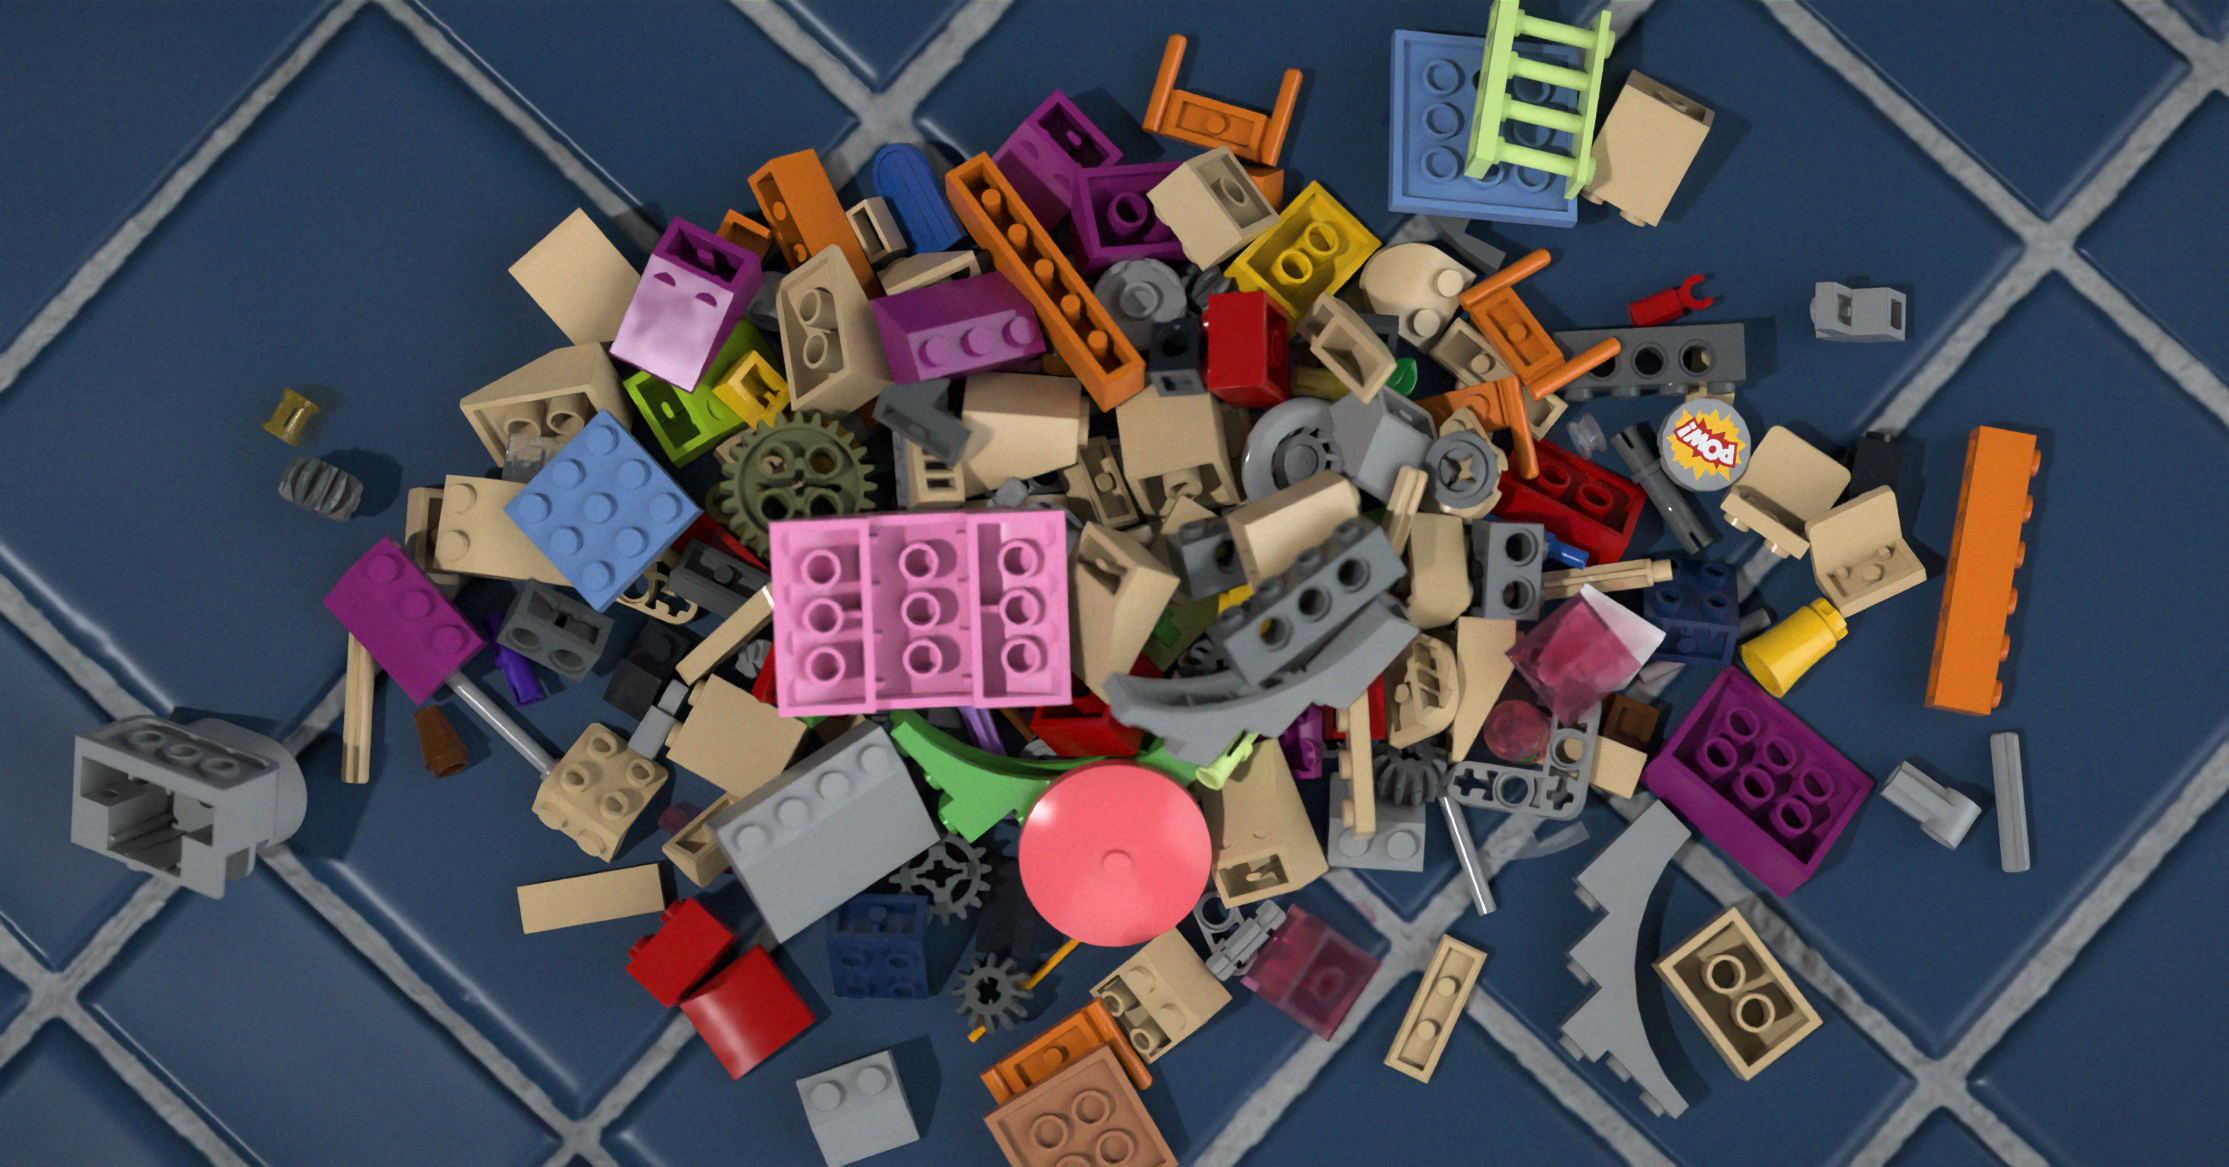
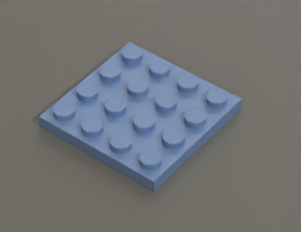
M1395 29L1391 36L1388 211L1573 228L1577 222V195L1573 200L1564 198L1567 176L1500 161L1498 165L1492 164L1482 179L1464 175L1486 38ZM1513 41L1512 51L1518 52V57L1577 71V48ZM1514 75L1511 80L1507 79L1505 93L1511 94L1512 100L1577 114V90ZM1509 118L1505 122L1500 121L1498 136L1504 137L1506 143L1570 157L1573 133Z

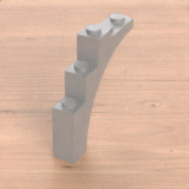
M1381 591L1253 688L1236 677L1231 670L1210 676L1178 680L1142 679L1113 672L1101 686L1111 702L1110 710L1120 722L1127 726L1134 724L1149 729L1155 735L1166 740L1164 742L1165 749L1176 760L1180 762L1189 761L1207 768L1242 730L1250 734L1257 732L1277 739L1311 702L1319 706L1327 704L1345 711L1420 630L1401 600Z
M1659 799L1651 800L1571 878L1578 886L1573 892L1575 896L1591 912L1594 913L1599 908L1603 914L1563 952L1571 960L1566 965V968L1585 987L1590 982L1596 987L1556 1027L1563 1034L1558 1042L1574 1059L1579 1061L1584 1056L1588 1061L1595 1063L1607 1052L1611 1057L1605 1061L1606 1065L1624 1083L1632 1078L1644 1092L1638 1098L1654 1115L1659 1118L1665 1113L1668 1117L1676 1119L1689 1105L1665 1076L1648 1043L1637 1005L1634 967L1638 930L1650 893L1668 861L1692 833Z

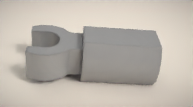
M673 679L658 706L651 705L627 746L648 759L655 761L665 745L671 729L678 721L675 718L693 689Z

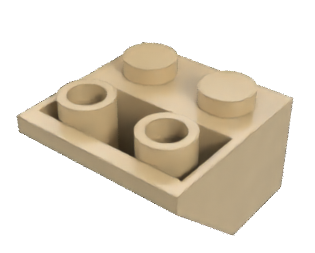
M1175 926L1164 934H1160L1152 939L1089 991L1094 998L1098 996L1101 998L1125 1037L1148 1065L1202 1026L1232 999V996L1208 969L1207 965Z

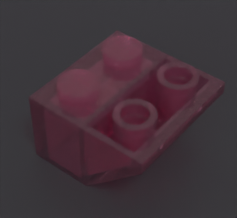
M1580 591L1504 652L1566 728L1642 667L1640 661Z

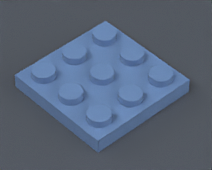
M604 408L503 508V511L597 612L601 613L704 512L609 410Z

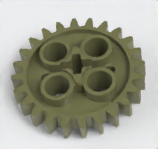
M796 410L793 423H786L783 415L778 412L775 416L773 428H770L762 419L757 421V437L745 430L742 432L741 441L745 449L738 446L730 447L729 456L736 463H723L722 474L733 480L720 483L719 493L733 497L722 503V512H737V515L730 521L729 528L737 530L745 527L746 531L741 543L745 546L755 539L759 541L757 556L760 558L771 548L770 522L772 520L766 518L761 510L767 503H779L785 508L787 516L782 520L813 517L810 508L817 503L828 504L835 511V515L873 512L875 503L864 497L876 494L877 484L864 481V479L873 475L874 465H860L859 462L866 456L867 449L866 447L854 450L850 448L855 436L853 432L847 433L841 438L836 435L839 421H833L825 429L820 427V413H816L811 423L808 424L804 423L800 410ZM775 456L782 459L787 468L782 473L772 474L764 470L761 462L766 457ZM815 457H826L832 461L835 470L829 474H818L811 468L809 462ZM793 481H802V488L806 489L804 496H795L794 488H791ZM757 485H763L765 487L773 489H768L765 492H758L755 489V487ZM838 485L841 487V491L833 492L823 488Z

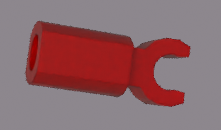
M1695 274L1688 277L1678 290L1668 287L1628 303L1626 306L1627 313L1633 327H1657L1682 317L1683 310L1685 309L1691 312L1706 310L1714 302L1712 297L1698 301L1693 299L1690 294L1692 286L1703 282V275Z

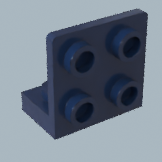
M1644 554L1642 559L1650 558L1651 561L1670 559L1672 580L1654 582V586L1642 588L1643 611L1641 618L1666 633L1663 641L1649 659L1729 669L1740 629L1736 566L1718 561H1702L1676 558L1669 555Z
M856 894L830 911L826 943L836 996L852 999L895 998L901 1001L929 998L930 984L924 948L929 914L928 896Z

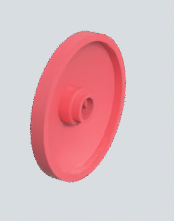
M1108 759L1086 763L1069 770L1051 782L1036 798L1025 817L1020 833L1018 852L1023 885L1028 897L1040 915L1057 930L1071 938L1105 947L1130 946L1156 938L1160 934H1164L1183 920L1193 909L1206 886L1212 854L1211 841L1204 815L1191 793L1179 781L1161 769L1149 764L1126 759Z

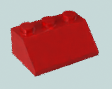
M1544 438L1538 443L1533 441L1539 474L1534 479L1526 480L1520 475L1513 445L1507 457L1508 470L1503 471L1497 489L1501 492V497L1489 513L1505 520H1523L1544 524V530L1556 534V540L1590 553L1585 567L1617 563L1630 541L1645 502L1647 493L1644 488Z

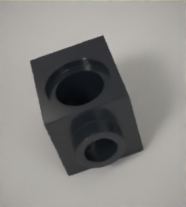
M1176 318L1170 322L1153 323L1148 373L1159 396L1207 394V386L1204 384L1202 377V360L1204 357H1208V339L1204 337L1200 320Z
M1867 431L1865 437L1859 436L1851 441L1846 467L1851 472V479L1840 497L1854 499L1867 491L1888 485L1895 493L1896 498L1906 446L1893 443L1894 436L1874 431Z

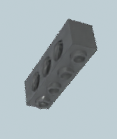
M1744 323L1552 333V341L1564 355L1563 359L1566 362L1608 337L1616 338L1621 345L1620 352L1610 358L1614 363L1615 369L1609 376L1597 377L1588 371L1554 391V394H1564L1565 401H1589L1593 399V393L1612 392V399H1635L1640 397V390H1659L1660 397H1680L1688 395V388L1707 387L1708 395H1726L1736 393L1735 386H1743L1746 381ZM1692 350L1701 351L1707 356L1709 367L1700 373L1691 372L1684 366L1683 356ZM1650 352L1659 357L1662 368L1656 374L1645 375L1636 368L1635 359L1642 353Z
M1360 503V505L1356 506L1358 514L1363 516ZM1247 505L1229 508L1223 512V517L1209 522L1195 520L1184 523L1179 527V532L1165 536L1173 573L1181 579L1177 585L1179 592L1196 601L1249 583L1226 518L1227 514ZM1228 540L1229 547L1227 552L1221 558L1216 559L1218 546L1223 541Z
M1358 515L1356 518H1350L1341 522L1334 529L1333 535L1317 547H1310L1302 551L1295 558L1294 564L1278 576H1271L1263 580L1256 587L1255 593L1239 605H1232L1224 609L1217 616L1216 622L1205 630L1232 673L1253 688L1407 573V570L1381 527L1364 516ZM1345 560H1348L1347 569L1342 575L1337 577L1339 566ZM1310 588L1307 600L1303 604L1298 605L1300 595ZM1271 617L1269 628L1264 633L1259 634L1261 624Z

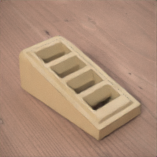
M940 411L941 413H947L954 416L953 411ZM906 439L911 508H956L965 502V488L961 459L954 469L944 463L945 470H925L924 462L942 461L928 452H922L920 446ZM927 480H946V488H928Z

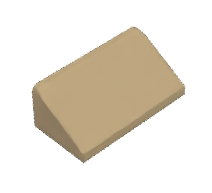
M1102 435L1087 439V446L1077 445L1076 463L1056 469L1073 514L1082 522L1084 527L1090 521L1117 531L1140 522L1106 436Z
M424 487L410 489L404 549L436 584L458 585V574L433 568L444 490Z
M728 791L662 846L663 852L701 888L706 887L730 866V863L705 824L706 821L741 800Z

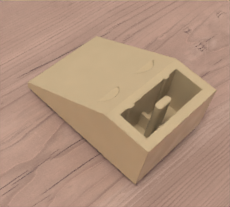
M1088 521L1066 560L1070 670L1105 703L1111 704L1101 685L1113 672L1125 675L1129 673L1181 579L1130 535Z
M1270 738L1251 744L1253 751L1247 760L1239 761L1225 780L1223 787L1219 790L1211 789L1201 782L1203 814L1211 841L1210 872L1225 909L1299 890L1329 870L1277 739Z

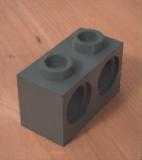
M1472 519L1469 579L1473 584V596L1470 605L1467 607L1468 615L1483 619L1539 620V609L1542 608L1545 601V586L1541 581L1542 561L1545 560L1548 552V539L1544 533V524L1523 520ZM1514 534L1517 539V549L1512 556L1508 557L1505 551V544L1507 539ZM1512 582L1515 591L1514 597L1510 603L1505 605L1502 593L1505 586Z
M529 578L509 606L495 642L581 683L600 658L615 620Z

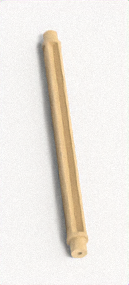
M1650 558L1587 566L1583 571L1572 568L1541 573V581L1545 586V601L1575 597L1585 582L1601 593L1651 587L1654 586V582L1672 580L1670 559L1651 561ZM1512 582L1505 586L1502 593L1505 605L1510 603L1514 597L1515 591Z

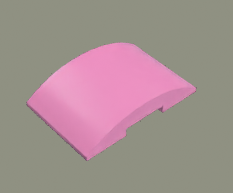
M981 508L910 510L829 515L770 522L778 717L876 713V710L969 705H973L974 708L1071 704L1064 509Z

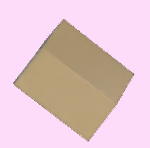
M882 196L867 198L845 212L871 264L881 263L883 266L907 254L908 247ZM866 216H869L885 249H881Z

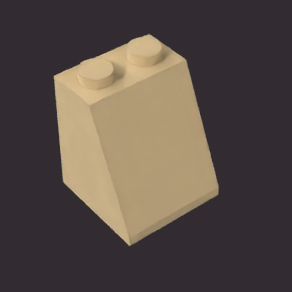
M1632 69L1591 146L1590 157L1596 159L1595 172L1589 186L1584 185L1579 194L1599 205H1603L1604 201H1607L1621 209L1619 214L1635 225L1644 227L1647 222L1656 227L1708 134L1715 112Z
M579 207L511 266L508 271L575 346L599 342L611 363H613L617 358L611 356L609 351L641 276Z
M989 371L967 376L962 424L972 434L961 458L965 498L1000 488L1010 477L1022 481L1076 463L1077 445L1087 446L1090 396H1081V382L1078 378Z
M1145 372L1144 389L1116 406L1125 478L1148 522L1167 517L1179 495L1185 496L1207 510L1241 502L1219 397L1211 392L1208 386L1207 394L1160 397L1149 373Z
M711 674L708 681L701 678L694 687L688 700V704L692 705L693 708L685 723L678 720L671 729L665 741V745L670 747L666 757L742 799L797 764L815 729L794 717H778L777 708L768 703H760L755 696Z

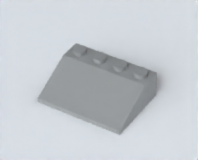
M869 719L856 725L705 822L779 944L941 840L895 748L883 728Z

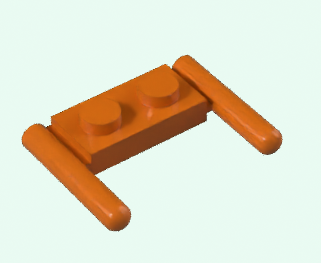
M1172 34L1165 49L1141 129L1209 151L1226 144L1236 159L1258 163L1267 168H1276L1303 79L1302 72L1296 68H1289L1285 71L1272 117L1268 118L1266 115L1179 89L1173 90L1187 40L1181 34Z
M1545 248L1533 251L1458 295L1462 308L1470 313L1472 321L1514 376L1519 375L1521 385L1527 388L1530 397L1535 402L1617 355L1621 350L1619 341L1614 337H1608L1567 362L1563 359L1564 355L1511 288L1512 285L1551 262V255Z
M1519 375L1413 401V403L1431 413L1436 429L1461 406L1474 412L1485 433L1511 428L1521 477L1531 480L1538 476L1539 468Z
M1099 996L1091 999L1081 1009L1078 1008L979 1074L997 1103L1000 1104L1106 1040L1137 1089L1145 1090L1152 1084L1151 1075Z

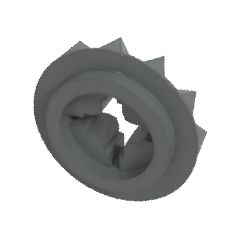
M1459 431L1446 434L1439 438L1427 453L1424 463V471L1428 474L1427 487L1431 494L1446 506L1457 509L1478 506L1479 503L1493 494L1496 480L1501 476L1497 466L1498 455L1488 445L1487 439L1473 433ZM1469 457H1473L1469 471L1473 474V478L1476 481L1463 478L1454 483L1456 480L1454 477L1457 475L1458 470L1453 466L1454 463L1451 460L1455 459L1462 462L1468 460Z

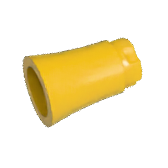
M1819 597L1808 606L1799 608L1787 619L1770 630L1740 645L1739 653L1746 667L1760 685L1773 696L1782 698L1810 667L1836 647V642L1848 634L1847 624L1836 608L1825 598Z

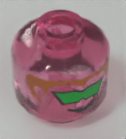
M1521 700L1504 701L1495 706L1487 716L1484 725V738L1489 749L1504 761L1518 766L1531 765L1542 759L1546 754L1547 745L1550 740L1551 723L1541 710L1528 702Z

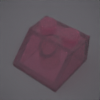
M1293 903L1286 913V921L1274 931L1240 983L1329 1042L1381 963L1333 928Z

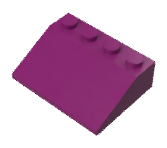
M1731 663L1729 669L1722 668L1666 736L1644 765L1638 779L1782 899L1811 877L1875 784L1873 780Z

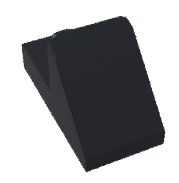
M650 618L626 658L621 656L603 700L641 722L651 705H656L675 674V667L684 659L693 643Z

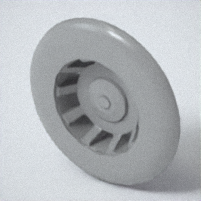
M1314 397L1294 398L1278 404L1259 419L1246 440L1241 461L1242 482L1251 504L1283 490L1282 486L1287 488L1325 471L1326 461L1328 460L1327 469L1346 478L1343 473V465L1345 463L1341 448L1335 441L1332 433L1335 427L1329 407L1333 403ZM1317 429L1314 436L1309 435V433ZM1323 443H1327L1328 450H1324Z

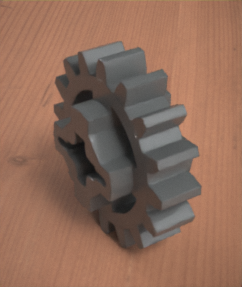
M934 822L933 825L941 840L928 848L929 857L920 868L910 869L913 858L899 866L900 874L889 877V882L901 883L902 890L896 895H916L912 886L924 885L933 893L935 906L929 904L927 924H930L934 914H939L943 925H949L950 913L956 912L962 920L968 918L966 905L970 903L978 908L982 906V902L976 894L978 890H990L991 885L981 881V876L992 871V866L980 864L979 858L987 852L985 847L973 850L970 846L971 843L965 837L961 839L957 837L958 833L953 834L949 830L947 834L941 833L938 822ZM946 842L961 848L968 856L970 862L958 863L950 857ZM943 860V864L947 868H953V870L963 869L962 874H954V877L947 878L945 882L946 887L939 888L936 880L918 877L920 874H926L928 871L934 870L936 868V861ZM972 879L967 893L959 901L953 903L952 891L961 880Z

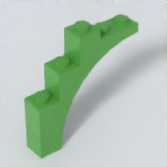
M912 708L895 709L890 713L889 738L891 743L904 757L911 755L922 766L921 772L932 787L938 790V816L950 832L953 834L960 832L970 843L1012 810L1017 821L1023 826L1025 817L1039 794L1062 774L1086 763L1108 759H1126L1142 762L1168 773L1185 788L1197 779L1195 771L1200 767L1198 764L1189 761L1180 762L1173 758L1164 747L1166 740L1155 735L1153 732L1142 738L1137 755L1085 756L1062 760H1028L996 755L964 744L930 725Z

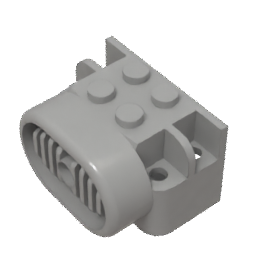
M134 715L77 734L75 737L71 842L126 863L127 867L132 870L146 871L159 876L167 884L181 885L214 899L224 897L225 878L236 881L248 876L254 868L255 853L290 838L296 833L304 820L307 809V789L301 769L294 757L276 740L218 718H202L180 725L157 716Z

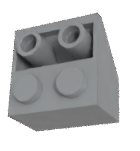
M1383 384L1368 404L1361 401L1351 392L1329 407L1335 427L1332 430L1333 437L1341 448L1345 463L1343 465V473L1346 479H1349L1356 489L1365 490L1375 496L1384 506L1388 507L1400 468L1403 465H1409L1424 471L1427 453L1438 440L1431 413ZM1427 484L1425 485V488H1424V490H1423L1421 499H1422V497H1423V495H1424V492H1425V490H1426Z

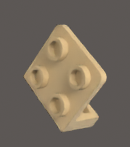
M1779 424L1773 425L1749 458L1744 472L1731 484L1722 497L1720 508L1726 511L1723 516L1724 519L1737 529L1747 533L1752 528L1764 536L1766 539L1763 544L1775 554L1785 559L1791 554L1800 560L1811 545L1806 538L1804 528L1806 522L1821 512L1831 509L1850 482L1851 472L1847 467Z
M1888 485L1867 491L1859 497L1831 510L1821 512L1805 524L1806 538L1811 543L1809 552L1815 582L1829 603L1838 610L1843 618L1849 617L1927 580L1924 566L1902 537L1895 493Z
M592 723L541 783L531 811L536 813L546 826L555 830L559 829L577 841V844L584 852L591 856H598L609 864L620 850L629 827L665 784L668 778V771L656 761L648 759L627 746V741L604 725Z

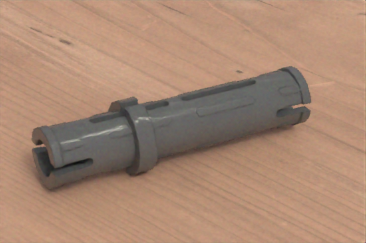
M1633 423L1623 430L1633 444V448L1628 446L1620 433L1611 438L1609 442L1614 445L1633 472L1630 478L1636 485L1640 482L1651 501L1655 504L1686 550V554L1690 557L1699 551L1698 546L1689 535L1690 532L1695 534L1703 548L1714 539L1708 534L1700 520L1691 510L1674 482L1664 472L1659 458L1654 456L1637 430V426Z

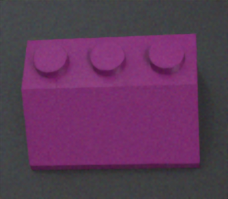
M1185 161L1075 169L1073 172L1070 239L1077 273L1081 278L1100 277L1104 271L1116 263L1127 260L1133 262L1138 260L1144 261V258L1156 259L1173 270H1177L1180 266H1185L1189 261L1192 262L1185 255L1181 241L1170 226L1165 225L1157 217L1154 205L1146 195Z
M1000 271L893 294L870 301L895 385L940 379L955 380L1021 364L1047 351L1033 304Z
M385 536L359 559L323 600V603L418 706L427 701L490 643L397 540L392 537Z

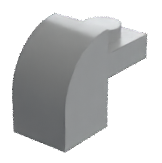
M1836 282L1816 283V293L1810 304V315L1815 324L1816 338L1829 341L1862 343L1905 341L1906 294L1889 287L1851 289Z

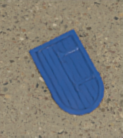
M902 142L893 143L882 148L875 157L872 169L873 185L877 196H882L908 247L907 253L909 257L919 253L947 252L968 236L933 169L921 151L909 143Z

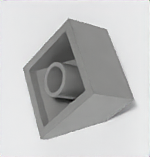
M1330 772L1325 860L1328 867L1423 872L1426 828L1425 801L1422 800L1417 808L1410 802L1402 801L1396 807L1394 798L1379 799L1377 788L1373 787L1376 832L1371 839L1352 840L1351 827H1343L1341 808L1342 798H1349L1348 779H1340L1339 772Z
M891 1048L796 1081L811 1129L828 1167H840L921 1139Z

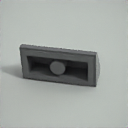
M692 537L670 572L667 588L671 592L728 619L758 591L772 582V576Z

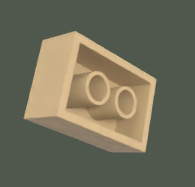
M1724 907L1651 963L1652 967L1738 1079L1748 1081L1823 1023L1735 907Z

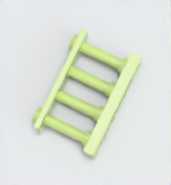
M1494 0L1490 9L1464 175L1482 179L1492 164L1498 165L1500 161L1567 176L1564 198L1573 200L1584 185L1589 186L1595 172L1596 159L1590 157L1604 59L1609 58L1615 41V31L1609 30L1611 12L1602 10L1591 28L1587 30L1525 15V10L1518 8L1519 0ZM1521 33L1585 48L1586 55L1583 72L1518 57V52L1512 51L1513 38L1518 37ZM1514 75L1578 90L1580 95L1577 114L1512 100L1511 94L1505 93L1507 79L1511 80ZM1509 118L1573 133L1570 157L1506 143L1504 137L1498 136L1500 121L1505 122Z

